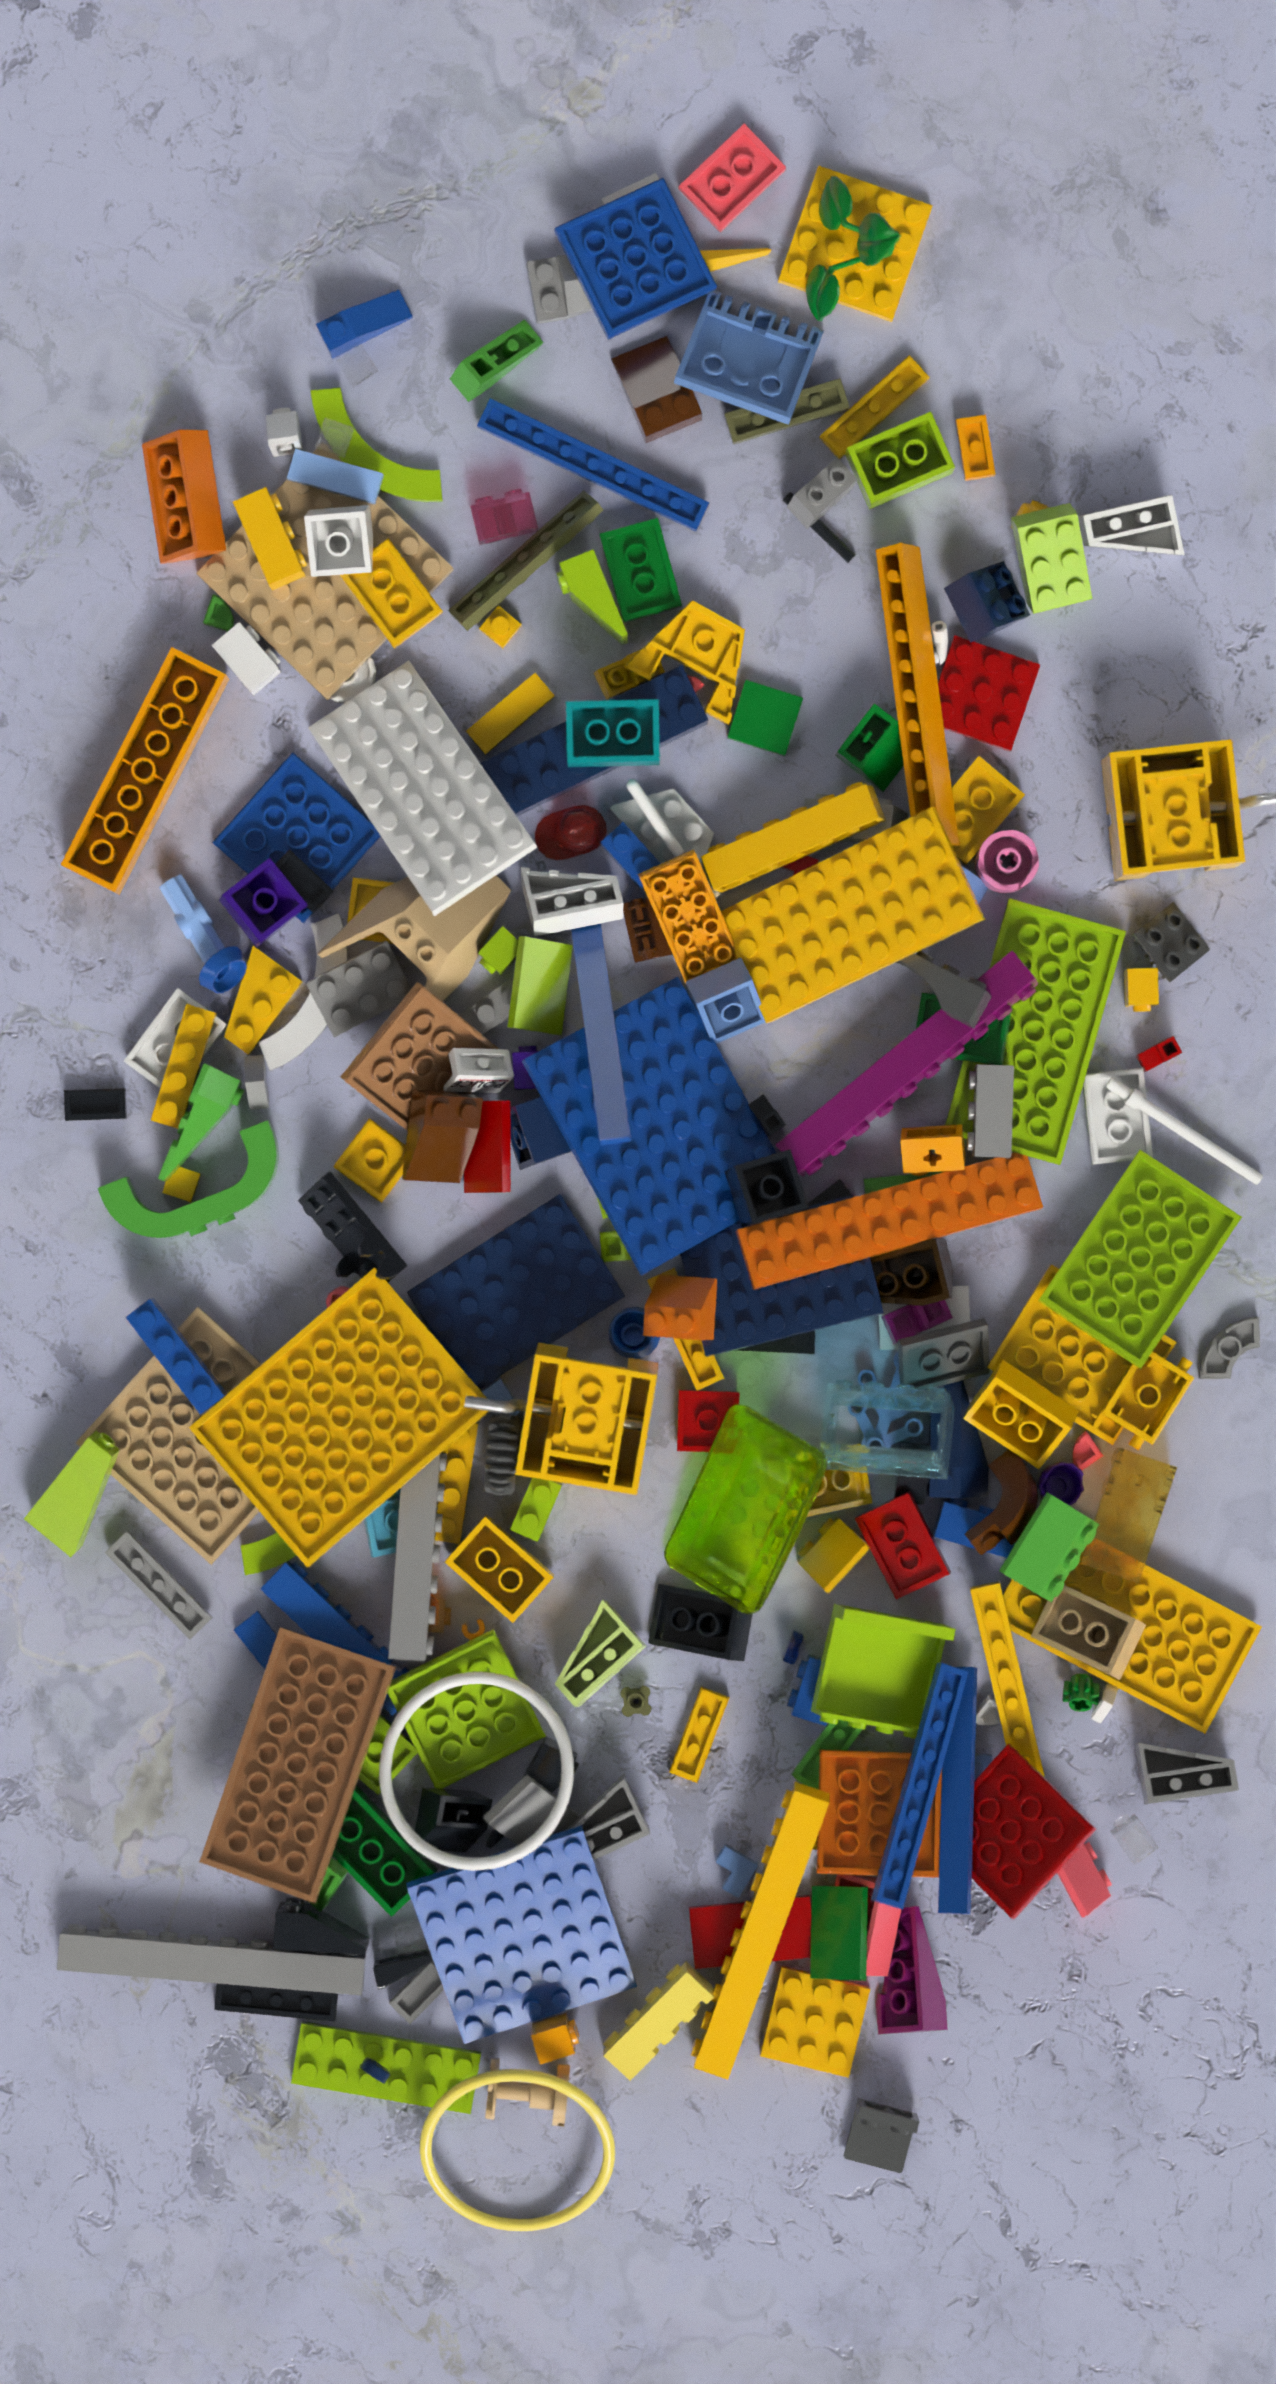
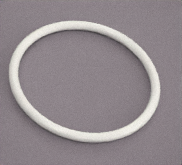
M465 1672L451 1675L428 1685L414 1695L403 1706L392 1722L383 1743L379 1765V1781L383 1802L391 1821L402 1837L414 1849L429 1859L445 1866L464 1870H487L505 1866L523 1858L540 1846L556 1828L566 1810L574 1777V1760L570 1740L561 1719L552 1706L528 1685L511 1677L491 1672ZM468 1684H487L502 1687L515 1692L532 1703L545 1717L553 1730L559 1746L562 1766L559 1793L554 1807L543 1825L534 1835L519 1846L495 1856L482 1858L452 1855L435 1848L423 1840L410 1827L400 1812L391 1779V1766L395 1745L403 1727L412 1714L435 1695L445 1690Z

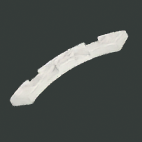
M339 913L311 924L317 955L314 978L347 961V946L323 958L317 954L344 928ZM309 993L304 1005L296 1016L285 1027L269 1038L259 1042L270 1071L300 1055L326 1028L327 1024L311 993Z

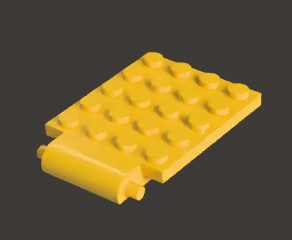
M1050 1264L993 1355L987 1368L994 1372L1002 1360L1006 1361L1079 1410L1074 1422L1112 1446L1124 1428L1134 1434L1128 1445L1139 1451L1144 1441L1153 1445L1194 1380V1377L1187 1373L1193 1362L1185 1357L1181 1358L1177 1366L1167 1361L1166 1359L1177 1342L1164 1334L1143 1367L1139 1369L1040 1303L1038 1300L1059 1271V1268Z

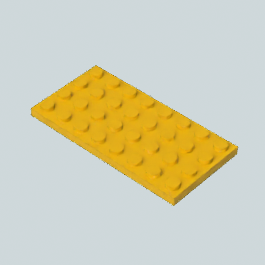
M931 807L721 911L735 943L734 952L737 958H742L753 980L761 1001L759 1008L766 1023H771L985 920L935 807Z
M1094 1538L1080 1555L1079 1564L1069 1573L1064 1581V1585L1146 1624L1119 1680L1031 1637L1048 1600L1010 1579L1003 1592V1598L1012 1632L1206 1734L1262 1628L1259 1624Z

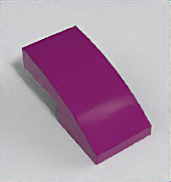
M943 1300L924 1306L905 1305L881 1316L893 1344H897L899 1339L914 1336L952 1319L953 1316L946 1301Z

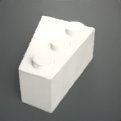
M1172 495L1078 516L1084 546L1185 555Z
M521 867V885L534 937L623 919L624 903L617 876L579 872L578 875L561 874L557 870L539 872Z

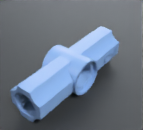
M182 874L171 878L159 887L175 914L174 918L185 937L191 940L204 964L213 954L225 948L212 926L214 923L201 901H197Z

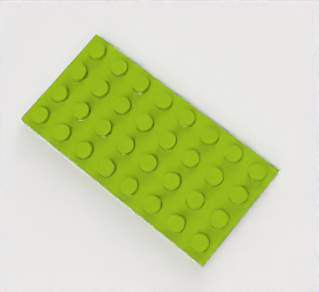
M1009 898L989 969L1013 950L1039 983L1031 997L1025 1001L1020 999L1012 1005L1003 1065L1014 1066L1011 1152L1061 1165L1126 931ZM962 1061L945 1125L963 1124L964 1139H967L968 1132H973V1120H968V1102H974V1089H969V1071H975V1065L987 1064Z

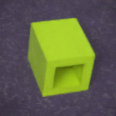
M502 926L478 952L482 957L479 963L489 973L493 974L497 971L502 975L516 959L518 940Z

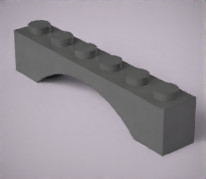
M918 951L916 954L895 962L917 973L930 985L938 998L942 1010L948 1016L973 1029L975 1028L992 997L985 990L986 984L973 977H970L969 981L959 977L960 971L950 965L944 964L942 968L932 963L934 958L922 951Z

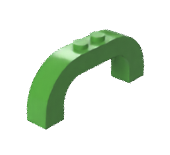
M267 1120L239 1131L247 1150L248 1165L242 1179L228 1189L173 1211L159 1213L148 1209L140 1202L130 1178L124 1177L97 1188L108 1212L120 1225L146 1237L165 1238L187 1232L192 1237L207 1231L206 1225L214 1221L222 1225L235 1220L234 1213L242 1211L258 1201L266 1193L275 1177L279 1160V1148L271 1122Z

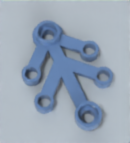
M898 1351L894 1356V1364L897 1368L886 1400H884L876 1383L877 1376L873 1371L862 1370L858 1374V1383L865 1387L879 1416L876 1429L866 1414L867 1404L864 1400L854 1398L848 1403L849 1413L856 1417L864 1434L861 1442L862 1453L871 1461L886 1459L891 1452L892 1445L911 1436H920L924 1431V1424L916 1418L909 1419L905 1427L889 1434L887 1433L892 1421L921 1407L928 1408L934 1402L933 1394L929 1390H922L917 1392L915 1397L897 1405L902 1393L900 1389ZM865 1373H870L873 1377L872 1382L868 1385L862 1382V1376ZM922 1393H927L930 1397V1401L926 1405L921 1404L919 1401V1396ZM855 1402H860L863 1406L860 1413H855L852 1410V1405ZM912 1422H917L920 1425V1430L915 1434L909 1430V1425ZM875 1440L881 1443V1449L878 1452L871 1450V1443Z

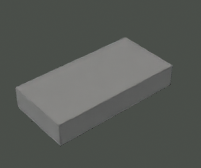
M434 1961L423 1966L389 2001V2004L409 2024L444 1990Z

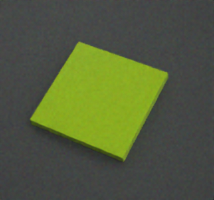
M494 1629L393 1679L388 1694L399 1713L403 1706L419 1691L451 1675L465 1672H491L516 1680L518 1678ZM468 1684L445 1690L421 1705L405 1724V1728L434 1787L438 1789H443L546 1737L528 1700L508 1689L487 1684Z

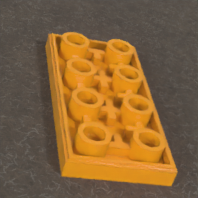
M694 849L638 874L685 983L690 979L738 959L734 952L735 943Z

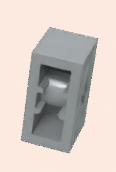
M836 458L793 496L787 508L808 529L848 494L858 479Z

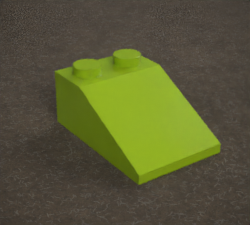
M592 549L560 562V572L556 573L562 594L569 593L571 601L621 645L627 644V631L594 550Z

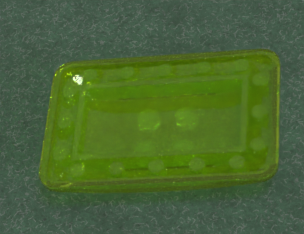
M744 1404L732 1406L723 1420L665 1547L664 1557L667 1564L740 1612L754 1614L760 1611L789 1557L819 1490L827 1468L825 1454L814 1445Z

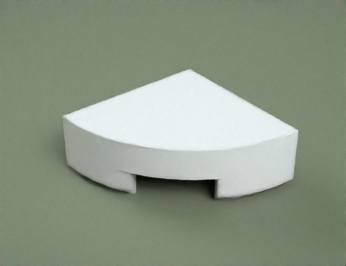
M1108 1682L1102 1690V1698L1098 1705H1095L1091 1714L1092 1720L1100 1724L1114 1705L1118 1691L1117 1687Z
M987 1695L976 1710V1723L979 1725L991 1726L1001 1723L996 1700Z

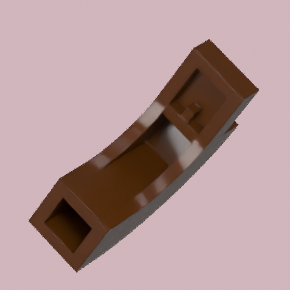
M1009 1449L988 1465L1002 1487L1001 1499L997 1507L991 1514L965 1533V1536L980 1556L995 1548L1004 1538L1013 1545L1019 1539L1036 1511L1038 1493L1035 1480L1022 1459Z

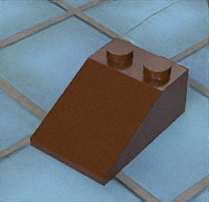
M667 336L611 358L645 443L702 421V412L693 390L674 383L680 362Z
M412 1090L402 1180L444 1183L461 1182L480 1128L483 1098L466 1092Z

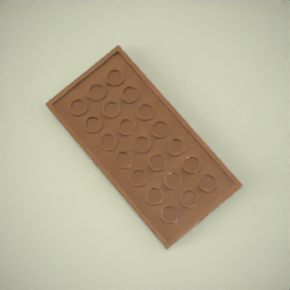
M280 1627L199 1862L315 1903L396 1667Z

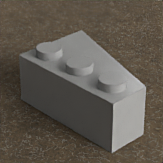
M625 1774L616 1780L564 1830L582 1825L594 1860L650 1834V1827Z

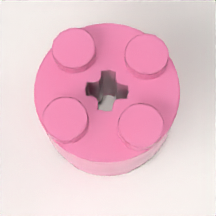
M1003 830L989 836L980 846L975 858V871L987 888L998 893H1013L1022 889L1034 878L1039 867L1038 852L1034 842L1026 834L1016 830ZM1007 855H1010L1012 857L1011 863L1014 867L1008 866L1005 869L1001 866L1003 861L1000 859V856L1005 858Z

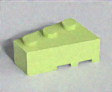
M602 1599L598 1610L585 1629L581 1640L572 1652L555 1685L574 1707H580L647 1645L609 1602Z

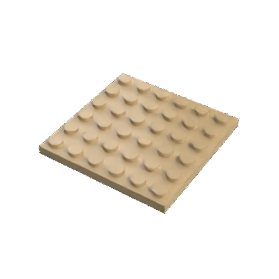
M324 443L312 453L341 461ZM287 479L274 493L277 494L283 508L282 511L278 512L282 523L288 521L295 538L290 540L294 550L300 548L307 563V566L302 567L305 577L272 591L243 525L225 543L226 551L214 554L196 574L328 701L387 638L340 575L311 577L304 515L312 509L370 505L373 549L389 538L430 594L454 569L379 496L377 497L376 504H371Z
M197 1307L178 1328L227 1394L262 1365L258 1359L200 1307ZM154 1355L77 1440L76 1444L81 1447L86 1439L96 1430L99 1433H105L115 1441V1446L120 1449L110 1475L212 1565L260 1511L189 1429L206 1412L201 1415Z

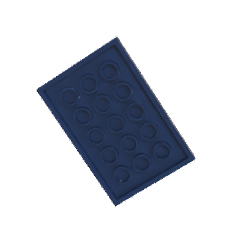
M558 1194L407 1291V1294L435 1338L479 1389L536 1353L538 1342L545 1344L555 1342L625 1297L624 1292L561 1194Z
M854 1195L810 1205L809 1208L803 1211L853 1198ZM741 1223L725 1228L680 1254L686 1276L717 1279L714 1340H701L705 1357L884 1314L870 1257L753 1290L736 1231L742 1228Z

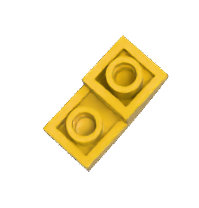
M640 650L626 655L623 659L602 667L593 673L606 700L648 682L624 669L625 665ZM661 662L657 666L651 680L665 673Z

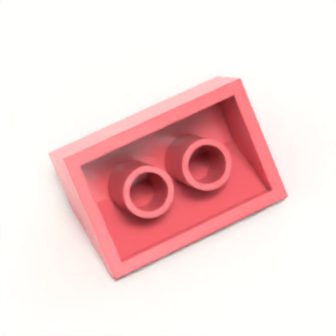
M1089 1842L1083 1843L1057 1872L1082 1918L1089 1915L1111 1896L1107 1887L1112 1884L1104 1869L1097 1870L1093 1860L1098 1857Z
M837 1874L834 1886L868 1887L866 1976H888L901 1909L871 1900L877 1877Z

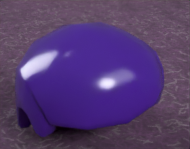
M1059 1461L1048 1465L1041 1472L1038 1480V1489L1042 1500L1048 1492L1069 1506L1075 1504L1081 1493L1084 1492L1082 1479L1084 1474L1082 1470L1073 1463Z

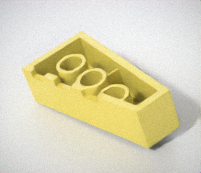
M687 1961L682 1966L676 1964L665 1976L668 1981L660 1989L657 1986L654 1987L644 1999L647 2002L640 2011L635 2008L624 2020L626 2026L619 2033L616 2031L612 2032L603 2043L605 2046L603 2056L630 2081L657 2055L659 2051L657 2046L660 2043L666 2045L676 2036L680 2029L678 2024L681 2021L689 2023L697 2015L701 2001L707 2005L714 1998L713 1985Z

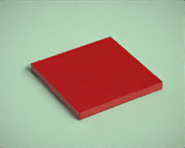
M1007 1744L974 1781L972 1879L1011 1919H1015L1097 1828L1011 1744Z

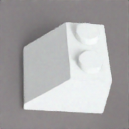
M370 505L312 509L304 515L311 577L372 572L373 529Z

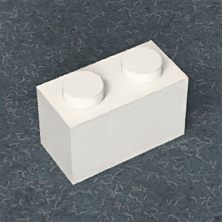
M239 622L211 646L254 696L281 673L277 667L280 660L270 648L264 652L257 643L261 638L250 625L244 628Z

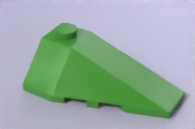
M204 1063L188 1100L190 1102L189 1105L192 1106L190 1112L186 1111L181 1118L177 1132L180 1135L178 1140L174 1139L158 1179L167 1182L230 1112L232 1106L239 1105L244 1094V1089L240 1088L242 1085L240 1080Z

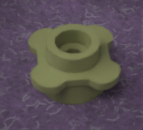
M643 1685L640 1688L632 1689L624 1687L621 1690L620 1695L624 1700V1706L622 1707L624 1716L631 1717L633 1714L647 1716L652 1710L648 1702L650 1689L647 1686ZM635 1698L639 1700L638 1704L633 1703Z

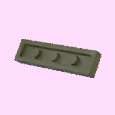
M841 378L803 389L789 425L744 408L725 413L724 417L732 443L735 445L849 410V404Z

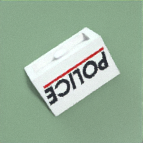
M452 1048L449 1052L452 1077L444 1085V1091L501 1093L514 1077L509 1049Z

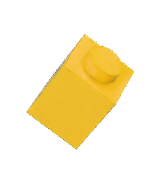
M1158 968L1124 970L1125 1007H1133V1012H1150L1151 1006L1159 1004Z

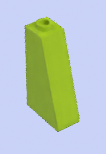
M97 1430L90 1435L24 1518L25 1521L69 1557H72L83 1546L120 1451L115 1446V1441L107 1434L99 1433Z

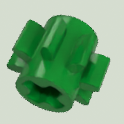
M1075 1674L1070 1678V1681H1064L1062 1701L1069 1702V1707L1074 1711H1088L1091 1709L1092 1704L1098 1705L1100 1684L1093 1683L1092 1677L1087 1674Z

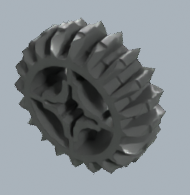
M501 1413L493 1414L490 1418L484 1476V1489L487 1493L504 1496L512 1495L515 1491V1473L519 1453L521 1423L518 1416Z

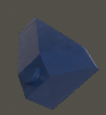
M964 1381L930 1388V1392L934 1396V1402L930 1406L928 1444L931 1445L927 1495L940 1498L988 1497L989 1466L980 1435L975 1426L963 1419L970 1404Z

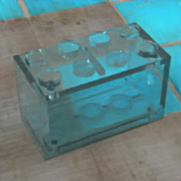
M836 1380V1383H827L819 1451L826 1470L948 1479L955 1413L950 1392H945V1389L928 1387L927 1390H915L914 1386L899 1384L896 1388L884 1387V1384L878 1382H867L866 1386L854 1385V1382L849 1380ZM839 1405L941 1413V1421L938 1423V1450L936 1452L837 1444L835 1441Z

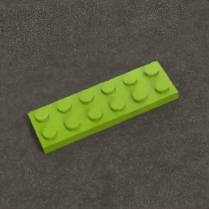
M302 2021L291 2084L432 2108L452 2087L478 2075L481 2052ZM365 2057L372 2058L390 2071L391 2075L385 2084L360 2068ZM475 2089L458 2098L446 2110L471 2114Z

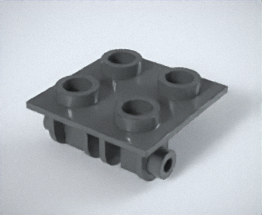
M1174 902L1132 934L1135 938L1133 942H1137L1141 949L1146 951L1147 954L1144 956L1146 958L1149 956L1152 959L1151 965L1155 963V967L1162 974V979L1166 978L1169 982L1173 981L1210 950Z

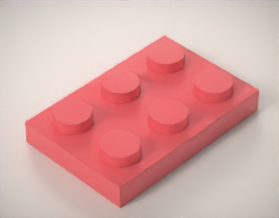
M744 123L678 186V189L721 233L786 171V166Z

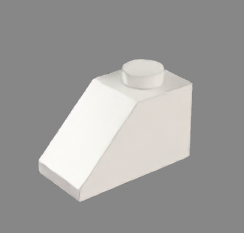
M279 408L273 410V414L266 415L268 446L273 457L294 454L295 449L303 451L299 418L296 411H291L290 408Z

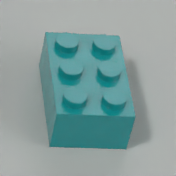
M659 699L566 701L568 767L660 765Z

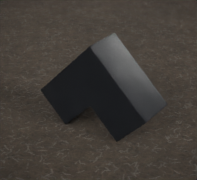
M764 1094L748 1104L768 1136H771L786 1125Z

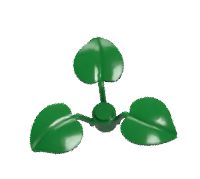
M831 176L823 189L819 203L820 219L829 230H837L842 225L847 229L858 232L857 248L859 257L832 265L828 269L823 265H816L810 272L806 284V297L808 306L818 321H823L834 310L839 299V282L833 273L838 269L860 262L866 266L876 265L883 258H888L892 255L894 246L901 237L879 213H868L862 220L860 227L849 223L846 218L853 209L851 194L843 181L836 176Z

